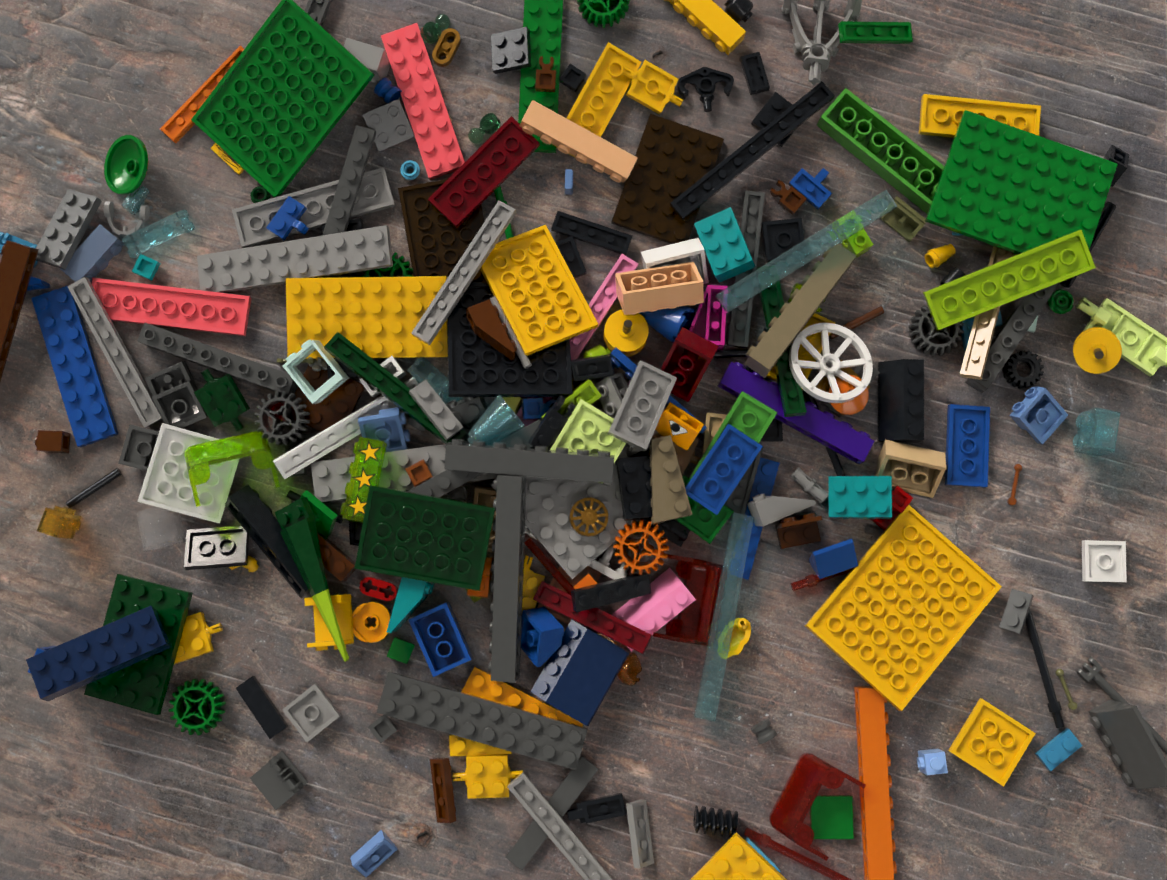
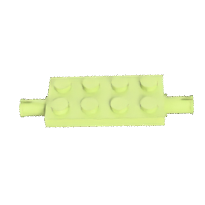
M1085 297L1079 301L1080 304H1077L1076 308L1089 315L1091 319L1084 330L1092 327H1102L1113 332L1122 347L1121 358L1150 377L1155 374L1160 366L1167 367V337L1108 298L1104 299L1099 307Z

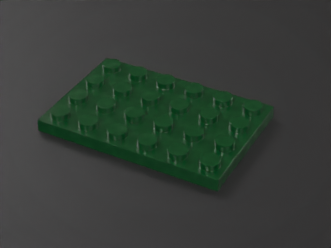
M370 485L354 569L480 591L495 508Z
M117 574L103 626L152 606L158 612L171 648L87 684L84 695L154 715H160L193 593Z

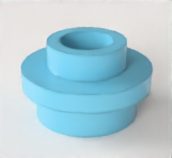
M409 160L402 164L400 172L405 179L414 180L420 174V167L415 161ZM410 168L414 169V172L411 174L407 173Z

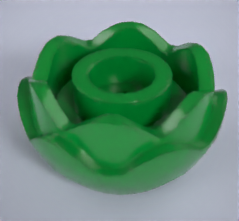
M1063 289L1054 291L1048 299V305L1054 313L1065 314L1073 308L1074 299L1072 294Z

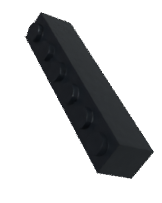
M249 485L230 495L225 506L298 596L303 598L309 593V590L280 534L282 528L272 514L271 508L260 500L258 492L255 489H251Z

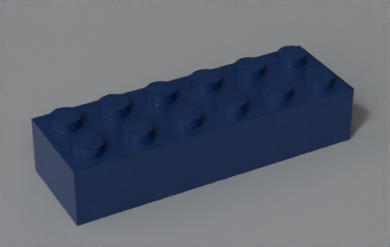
M149 606L30 657L26 661L40 699L51 701L169 649L171 645L157 610Z

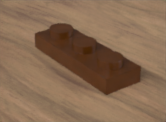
M449 758L430 759L437 822H456L454 789Z

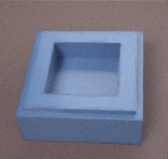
M565 169V195H572L573 171L572 169Z

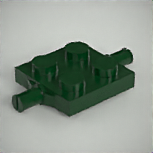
M209 369L200 372L207 383L195 391L194 394L214 427L225 422H231L236 432L243 429L244 427L238 417L248 411L250 407L230 374L214 379Z

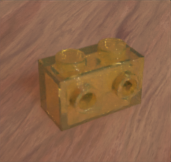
M56 505L54 508L46 507L37 531L56 538L73 539L75 532L81 526L80 519L82 516L75 514L76 510Z

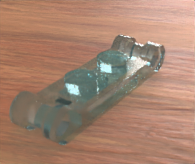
M187 210L178 211L123 237L122 242L128 248L127 253L129 257L136 258L147 250L183 233L193 231L195 227L188 219L189 214ZM181 221L182 225L177 227L176 222ZM138 240L140 245L135 246L134 243Z

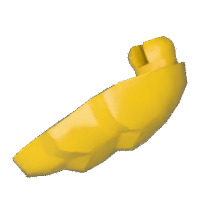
M736 618L725 625L724 630L717 638L718 656L720 658L727 659L734 655H739L744 645L749 642L751 624L747 619Z

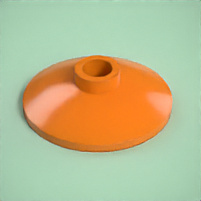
M850 375V376L854 377L855 379H857V380H859V381L862 380V379H860V378L857 377V376ZM836 378L840 393H847L849 390L852 391L856 388L841 378ZM829 387L828 393H832L831 387ZM866 387L853 400L830 404L841 414H856L863 410L868 402V388Z

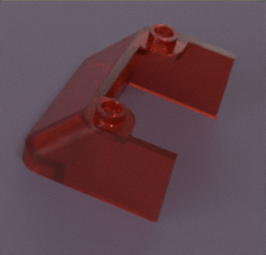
M667 554L668 559L678 561L676 566L678 576L685 579V587L696 600L679 613L678 619H671L667 623L666 634L653 632V637L712 646L717 637L727 569L721 564Z
M804 753L798 759L770 813V824L797 845L827 861L829 857L826 853L812 844L814 832L808 825L803 823L822 785L829 789H837L842 785L845 778L862 788L866 784L812 753Z

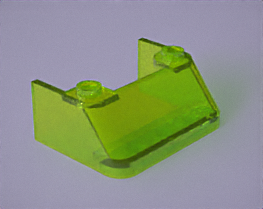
M255 431L192 445L186 449L185 461L197 508L201 507L196 485L204 484L209 480V465L251 456L252 463L257 469L265 470L270 468L274 488L278 489L280 487L267 438H262V432Z

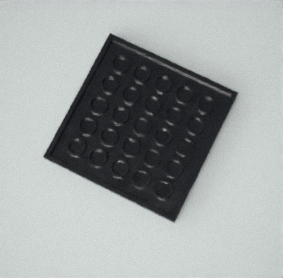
M471 282L447 318L449 397H567L573 394L570 339L528 355L527 357L532 366L524 369L516 352L514 360H510L474 333L466 317L467 308L489 300L494 295L487 282Z

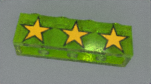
M359 437L358 442H355L353 453L356 454L355 460L351 462L349 468L351 479L345 487V494H347L346 503L343 502L341 506L342 518L347 521L363 523L370 485L379 486L387 447L384 441Z

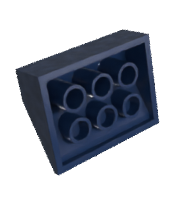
M571 619L562 637L561 646L549 658L530 692L582 724L589 726L629 652Z

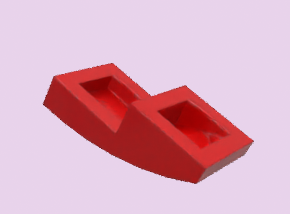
M897 485L892 490V519L870 520L885 531L898 514L903 513L913 497Z

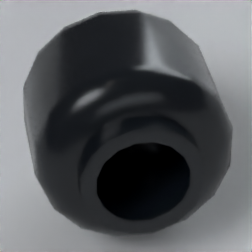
M727 0L724 4L726 6L725 12L737 23L742 20L746 22L753 14L751 12L753 3L750 0Z

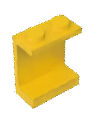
M351 594L331 595L334 612L346 647L347 644L354 643ZM304 598L305 606L313 605L315 642L307 643V648L315 647L316 651L328 650V646H334V650H337L338 648L313 598Z

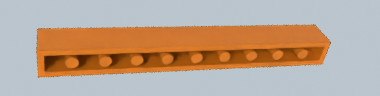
M872 686L854 687L864 880H894L897 866L896 862L893 861V852H895L896 846L891 832L894 831V820L890 814V809H893V799L889 796V788H892V779L888 775L891 759L890 755L887 754V746L890 744L889 734L886 733L888 713L885 712L884 706L887 700Z

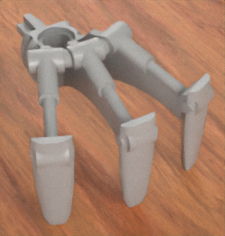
M784 0L781 10L782 14L789 13L793 26L792 32L795 39L793 51L794 53H802L803 68L809 70L808 82L816 85V83H820L821 72H825L828 69L831 56L835 58L839 51V48H837L840 43L839 28L828 43L825 44L824 41H821L823 11L829 9L830 0H815L813 3V10H818L817 23L814 27L813 40L810 41L805 35L798 18V0ZM848 0L843 21L852 20L857 22L860 16L862 0Z

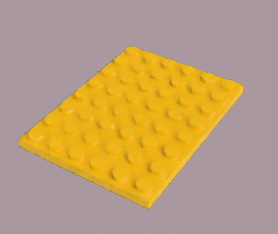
M908 505L903 513L898 514L858 562V566L849 572L807 622L805 627L898 711H902L1002 586L915 509Z

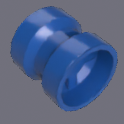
M386 77L381 79L374 89V93L379 97H383L385 103L399 99L401 96L400 92H402L397 86H393L392 82Z

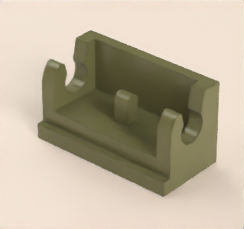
M898 196L894 198L879 217V219L908 242L926 224V219Z

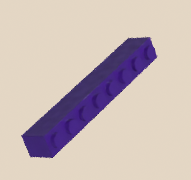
M731 362L728 365L717 387L737 398L744 391L776 410L775 419L857 464L865 461L875 442L870 439L871 436L869 434L852 429L853 426L848 422H840L834 419L835 416L833 414L816 409L817 406L809 401L805 403V415L785 417L777 383L765 381L764 377L760 374L747 371L746 367L739 362Z

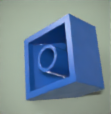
M546 607L523 610L521 649L536 667H541L561 646L562 637L564 636V627Z

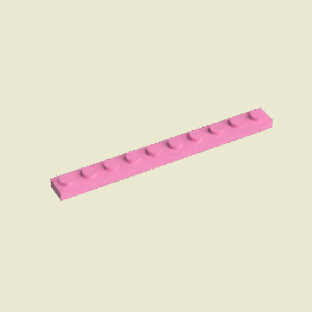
M621 254L589 303V307L598 322V327L618 298L616 294L615 273L635 271L639 265L624 254ZM598 327L570 338L571 360L579 358ZM528 397L527 399L543 398L544 404L547 401L551 400L553 397ZM522 407L514 418L516 422L524 427L538 420H523Z

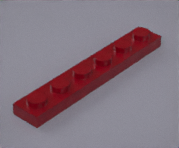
M543 581L533 600L643 655L653 636L598 608L575 612L573 611L572 596Z

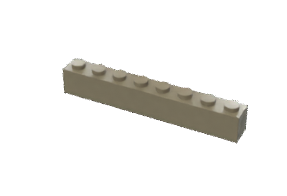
M836 243L833 248H827L822 256L824 260L822 262L817 261L812 268L813 274L811 276L807 274L801 285L803 287L800 290L796 288L790 297L792 301L789 304L786 302L779 311L781 315L771 320L768 325L770 327L768 332L763 331L757 339L759 342L757 346L752 345L746 353L748 358L745 365L765 378L855 260L856 255L839 243Z

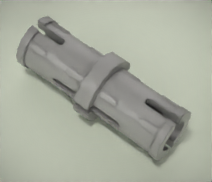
M800 467L791 474L790 477L803 487V491L812 495L820 504L828 497L829 493L822 489L814 478L812 479L804 473Z

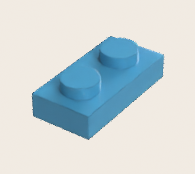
M1066 728L1039 749L1035 755L1047 770L1052 771L1082 747V744L1071 730Z

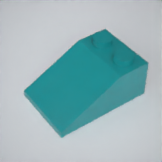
M401 578L387 628L388 633L397 632L428 595L432 594L435 583Z

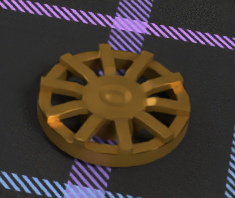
M587 497L580 499L573 505L569 518L572 528L577 533L590 537L601 533L605 529L609 516L607 508L601 501ZM584 501H591L588 509ZM594 502L599 504L595 510L592 509ZM581 503L584 508V511L576 507ZM602 507L604 513L597 514L596 512ZM574 510L580 513L581 516L573 517ZM605 517L604 523L598 520L597 518ZM581 519V523L576 527L573 520ZM595 522L602 525L599 530H597ZM583 524L586 525L585 532L579 530ZM590 525L592 526L594 533H588Z

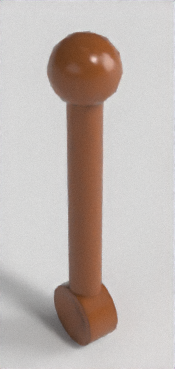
M1020 464L1014 466L1015 477L1011 497L1007 500L1009 505H1015L1017 502L1015 494L1019 473L1023 469Z

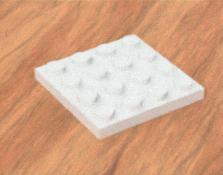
M162 423L137 502L220 524L243 446Z

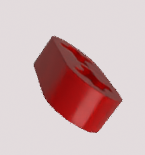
M373 577L364 578L359 586L363 594L384 601L396 599L398 587L395 584ZM371 580L372 585L378 588L377 590L370 589L367 592V587H364V584L369 583ZM390 586L394 594L389 595L387 598L386 593L380 590L381 588L388 589Z

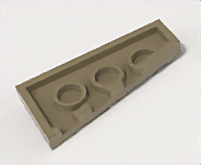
M671 435L651 439V525L691 516L692 511Z

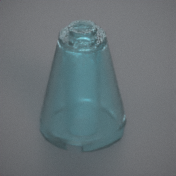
M499 394L468 432L470 437L467 440L470 444H473V441H484L485 445H490L522 429L525 425Z

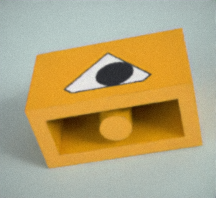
M670 402L663 411L655 430L662 436L671 435L672 441L677 446L688 450L704 424Z

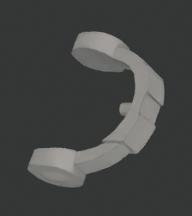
M106 201L104 204V216L107 217L112 232L120 236L131 237L137 235L142 229L144 222L149 219V206L142 204L137 226L127 231V226H123V231H120L113 221V202Z

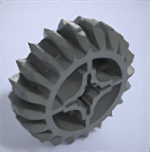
M923 305L921 311L917 310L915 316L911 317L910 320L913 324L908 326L909 329L914 330L909 333V336L915 337L912 340V344L916 342L919 344L917 350L923 347V354H927L929 351L931 356H935L937 353L939 356H943L944 352L949 354L952 352L951 348L955 349L958 347L956 342L962 341L959 335H962L964 331L959 328L964 323L958 322L949 326L950 336L946 328L937 330V333L935 332L931 335L934 332L935 323L933 318L930 319L928 315H931L929 308ZM922 323L924 324L923 326H924L925 329H926V335H925V336H924V334H923V332H922ZM936 338L939 341L942 340L944 344H934L930 340Z
M275 391L274 396L268 394V400L262 398L263 406H256L260 413L254 414L255 417H259V420L254 423L255 425H261L257 432H264L262 434L263 439L269 437V443L275 442L276 445H281L283 442L284 445H289L290 441L292 443L297 442L296 436L299 438L303 437L300 431L308 430L303 425L304 423H310V420L305 419V416L310 415V413L303 412L307 405L301 404L302 398L298 397L295 399L296 394L294 393L288 396L287 391H283L282 395L279 391ZM285 401L284 406H281L278 411L271 410L275 404ZM291 407H293L296 412V420H294L291 416ZM276 415H283V418L289 422L281 421ZM268 416L271 417L273 420V430L269 426ZM286 425L293 427L287 434L279 435L280 430H283Z

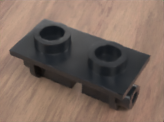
M676 520L657 523L659 525L657 532L659 533L664 530L665 534L663 537L668 538V540L680 547L691 531Z

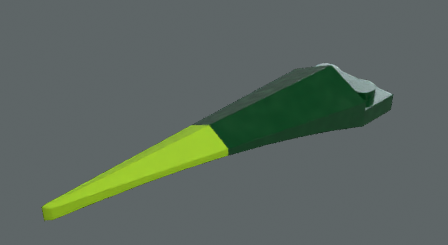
M303 497L274 513L282 528L280 534L343 660L346 662L349 660V656L327 585L315 515L307 497Z

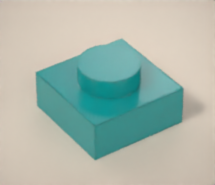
M140 254L132 272L152 281L161 263Z

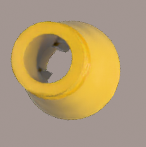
M952 244L930 249L924 256L925 262L930 268H938L952 257L956 250Z

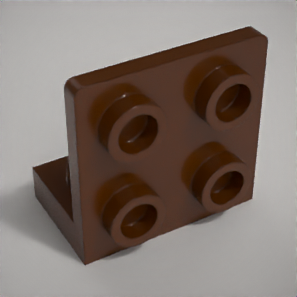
M816 513L800 516V520L797 521L795 517L780 520L781 524L775 525L780 549L820 542L821 537L817 521L823 520L822 516L816 517Z

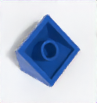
M852 539L814 551L808 560L819 579L858 566Z

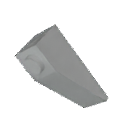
M765 494L756 495L753 497V501L747 503L755 526L762 527L816 504L815 500L765 496Z

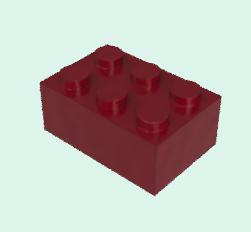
M682 327L660 370L677 377L671 393L689 402L719 346Z

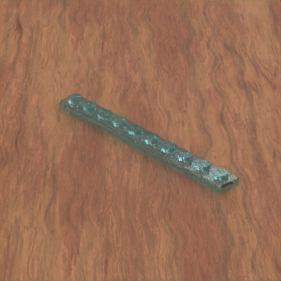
M887 190L881 192L718 293L716 298L726 313L730 312L896 209L897 204Z
M732 514L694 713L695 718L716 721L754 517Z

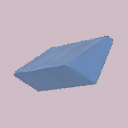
M380 830L351 856V863L356 870L367 877L398 849L389 837Z

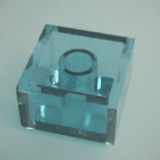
M1093 408L1081 412L1076 419L1078 429L1073 439L1074 452L1097 457L1114 453L1120 412L1101 408Z

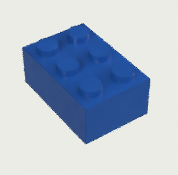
M449 602L409 619V623L433 677L473 659Z

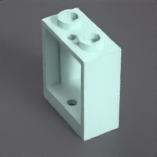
M308 340L301 345L302 349L298 353L294 352L286 358L287 362L282 366L311 403L318 404L349 379V377L331 354L324 349L323 344L319 340ZM315 350L319 352L335 372V375L316 391L296 367Z

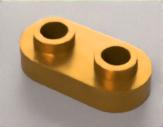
M448 28L442 32L432 52L436 65L446 67L452 62L461 43L460 34L457 30ZM454 39V42L449 43L448 40ZM441 56H446L444 60L439 59Z

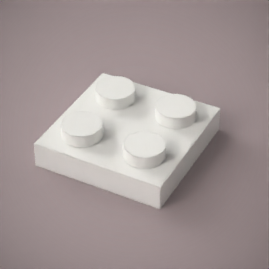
M1082 540V581L1127 582L1126 541Z

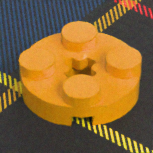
M377 602L359 605L352 614L353 634L362 642L369 643L383 640L389 634L387 628L391 613L388 608ZM368 617H370L371 619L374 617L376 618L375 627L367 626Z

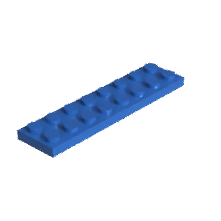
M65 286L31 298L77 447H83L118 435L79 307L68 287Z

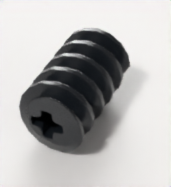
M695 806L693 820L695 833H698L700 827L703 828L704 834L707 833L708 829H711L713 836L719 830L720 837H723L725 831L728 832L729 838L732 837L733 832H736L738 825L737 811L734 812L733 816L730 810H727L723 815L722 809H718L715 814V810L712 807L707 813L705 806H702L700 811H698V806Z

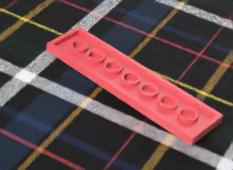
M414 23L381 35L397 86L402 91L400 95L428 178L432 180L455 172L465 161L418 24Z
M92 278V286L111 321L136 324L148 323L153 326L246 336L252 299L250 296Z

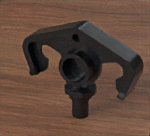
M702 67L679 78L677 89L684 100L688 96V89L684 87L685 84L695 85L698 94L701 95L699 98L704 104V111L710 112L712 111L711 102L714 100L715 84L721 81L726 82L727 85L724 87V93L729 97L734 78L728 73Z

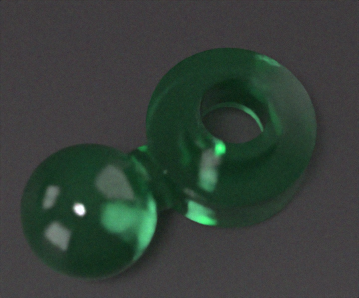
M439 14L435 18V23L428 22L423 25L420 30L423 40L429 44L439 40L441 30H446L450 26L449 17L445 14Z
M493 113L486 114L480 121V127L472 128L469 131V140L477 144L483 140L485 133H495L500 127V119Z

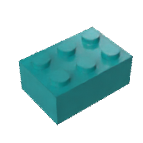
M731 207L694 223L713 273L719 283L756 267Z
M828 476L829 518L892 519V476Z

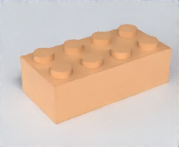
M694 262L615 273L616 294L624 315H635L641 312H654L660 309H674L680 306H694L704 303V284Z

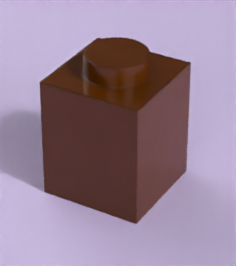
M38 430V435L35 438L36 450L46 453H69L71 433Z

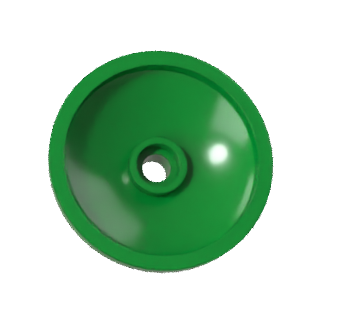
M132 135L121 136L111 145L106 155L104 164L105 180L109 188L115 193L127 195L134 192L146 177L149 165L148 153L144 143L139 138Z

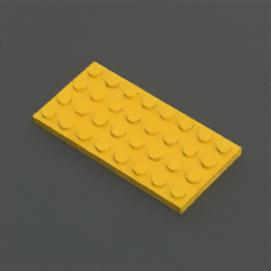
M447 276L286 278L287 357L294 352L298 353L302 349L301 345L308 340H319L325 346L337 332L371 358H389L391 356L394 358L448 357L447 320L430 345L411 334L445 283ZM317 350L306 358L318 359L320 357L323 359Z

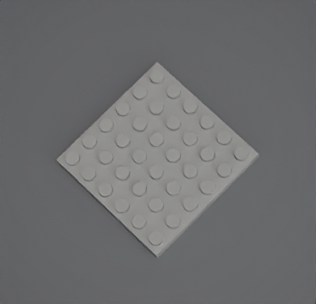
M623 450L618 458H629ZM616 461L614 463L612 483L603 482L600 484L593 481L527 476L525 526L571 579L615 542L616 536L621 537L618 533L620 529L626 532L624 528L626 523L632 527V520L624 521ZM587 497L601 501L607 508L609 516L605 529L601 533L590 537L577 533L572 528L569 518L573 505L580 499ZM584 501L587 509L590 507L591 501ZM594 502L592 509L595 510L599 504ZM580 503L576 508L584 511V508ZM602 507L596 512L597 514L604 513ZM574 510L573 517L581 516L580 513ZM605 517L597 518L598 520L604 523ZM581 519L573 520L576 527L581 523ZM594 523L597 530L602 527V525ZM583 524L579 530L585 532L586 525ZM591 525L589 526L588 533H594Z

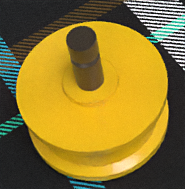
M618 310L611 314L605 323L603 335L605 345L611 352L618 348L627 357L634 356L644 348L649 328L645 318L640 313L624 315L622 310Z
M1092 327L1084 330L1077 336L1073 344V355L1080 368L1089 373L1101 374L1110 371L1118 364L1122 355V347L1113 332L1102 327Z

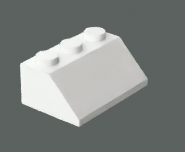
M699 238L641 252L644 269L694 262L703 280V284L709 283L705 251Z

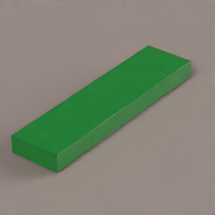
M841 21L838 24L840 43L910 44L913 42L911 22Z

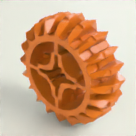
M644 519L640 520L639 525H637L635 520H632V527L626 523L624 525L626 532L620 529L618 533L621 537L616 536L614 539L619 542L613 545V548L618 549L614 555L616 557L621 556L618 563H626L623 567L624 570L629 566L632 567V574H634L636 569H638L639 575L643 574V569H645L647 574L651 573V568L657 571L658 565H664V561L661 558L667 559L668 554L663 552L669 550V546L663 545L668 542V538H661L665 534L664 530L658 533L659 525L657 524L652 528L650 527L651 521H648L646 526L644 525ZM643 532L642 537L639 539H627L632 533ZM649 535L655 539L658 550L649 543ZM643 539H645L643 543L644 549L643 551H641L640 555H638L639 544L642 543ZM625 545L634 552V559L626 552ZM642 556H655L650 561L639 562Z

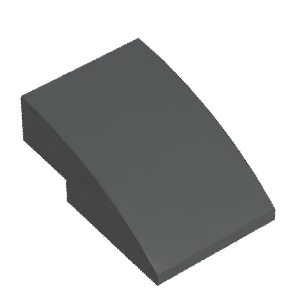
M186 361L145 377L153 394L152 399L165 424L184 428L207 418L205 410L194 394L198 389Z

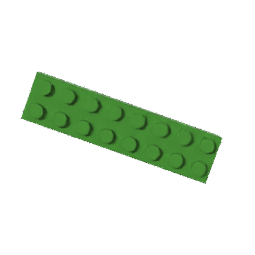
M845 88L823 113L816 126L928 214L944 166Z

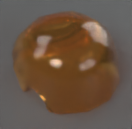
M634 652L629 653L617 674L619 680L627 686H633L641 680L637 678V675L642 671L639 658Z

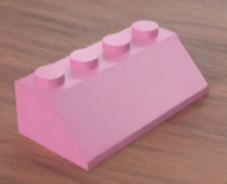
M671 568L667 569L650 583L651 594L630 599L612 615L653 635L696 600Z

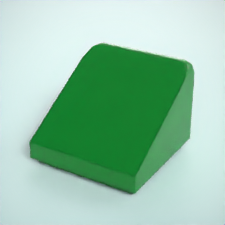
M395 637L387 657L408 664L415 644Z

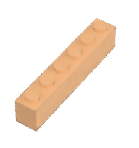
M534 100L531 101L519 125L527 134L539 136L542 142L557 146V149L564 154L570 153L575 156L577 161L592 165L595 171L610 175V178L618 183H624L628 179L638 159L636 156Z

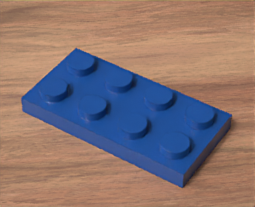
M948 405L945 485L988 487L990 407Z
M728 424L685 487L687 496L717 515L763 446Z

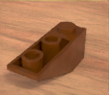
M489 299L468 307L466 317L474 333L507 358L514 360L517 347L515 342L509 339L507 326L504 322L501 323L496 305H492Z

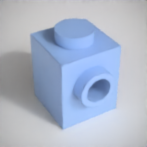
M940 749L918 751L917 765L920 772L925 775L948 773L944 751Z

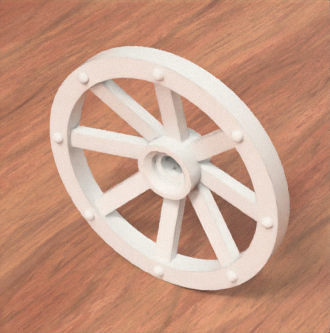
M817 323L808 326L797 335L790 347L789 366L794 379L806 393L818 400L828 403L848 402L859 396L871 380L873 364L868 348L854 332L841 325ZM821 332L823 356L806 337ZM828 332L846 339L834 354L830 353ZM850 343L856 348L861 359L839 360L840 355ZM800 344L817 362L798 360ZM863 365L862 380L855 379L841 371L840 368ZM801 368L818 369L819 373L810 383L802 373ZM823 376H827L832 393L815 387ZM835 376L856 388L847 393H840Z

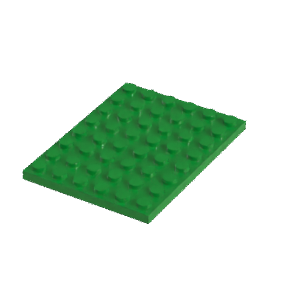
M281 0L191 120L273 197H279L375 74L294 0Z
M965 110L961 116L925 222L1015 254L1023 253L1075 231L1082 230L1090 250L1118 164Z

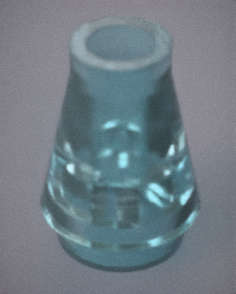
M140 185L134 192L123 199L122 207L135 215L137 212H140V207L144 204L150 191L143 185Z

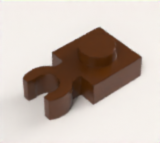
M540 56L539 65L542 70L536 69L535 90L537 92H555L556 70H551L554 67V58H550L549 64H544L543 56Z
M778 180L776 185L780 187V191L771 188L770 194L774 197H780L781 199L778 204L794 215L807 198L792 186L787 190L785 184Z

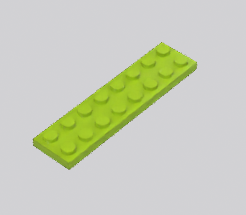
M1078 230L925 291L923 295L936 329L941 330L1096 267L1083 232Z

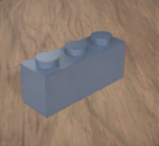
M99 224L74 252L66 269L61 270L75 282L87 277L92 284V278H95L100 271L104 270L108 266L109 261L121 252L124 243Z

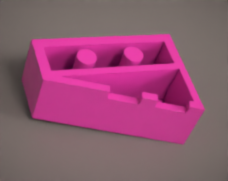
M707 285L704 292V303L699 304L689 331L718 345L717 350H723L725 344L728 286Z

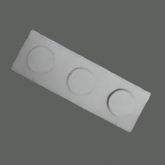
M424 380L409 391L410 396L446 441L463 430L461 423L427 380Z
M640 799L627 803L634 868H643L654 864L647 802Z

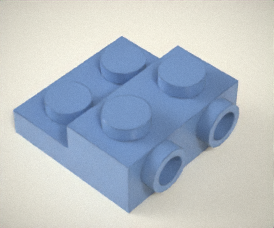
M1035 386L1025 392L1026 397L1022 402H1017L1012 407L1013 412L1009 416L1021 429L1026 430L1038 444L1043 445L1067 418L1068 414L1046 388Z
M399 407L379 410L377 415L358 418L365 449H367L368 440L372 448L381 447L375 454L407 449L410 433L409 429H404L403 424H406L405 412H400Z

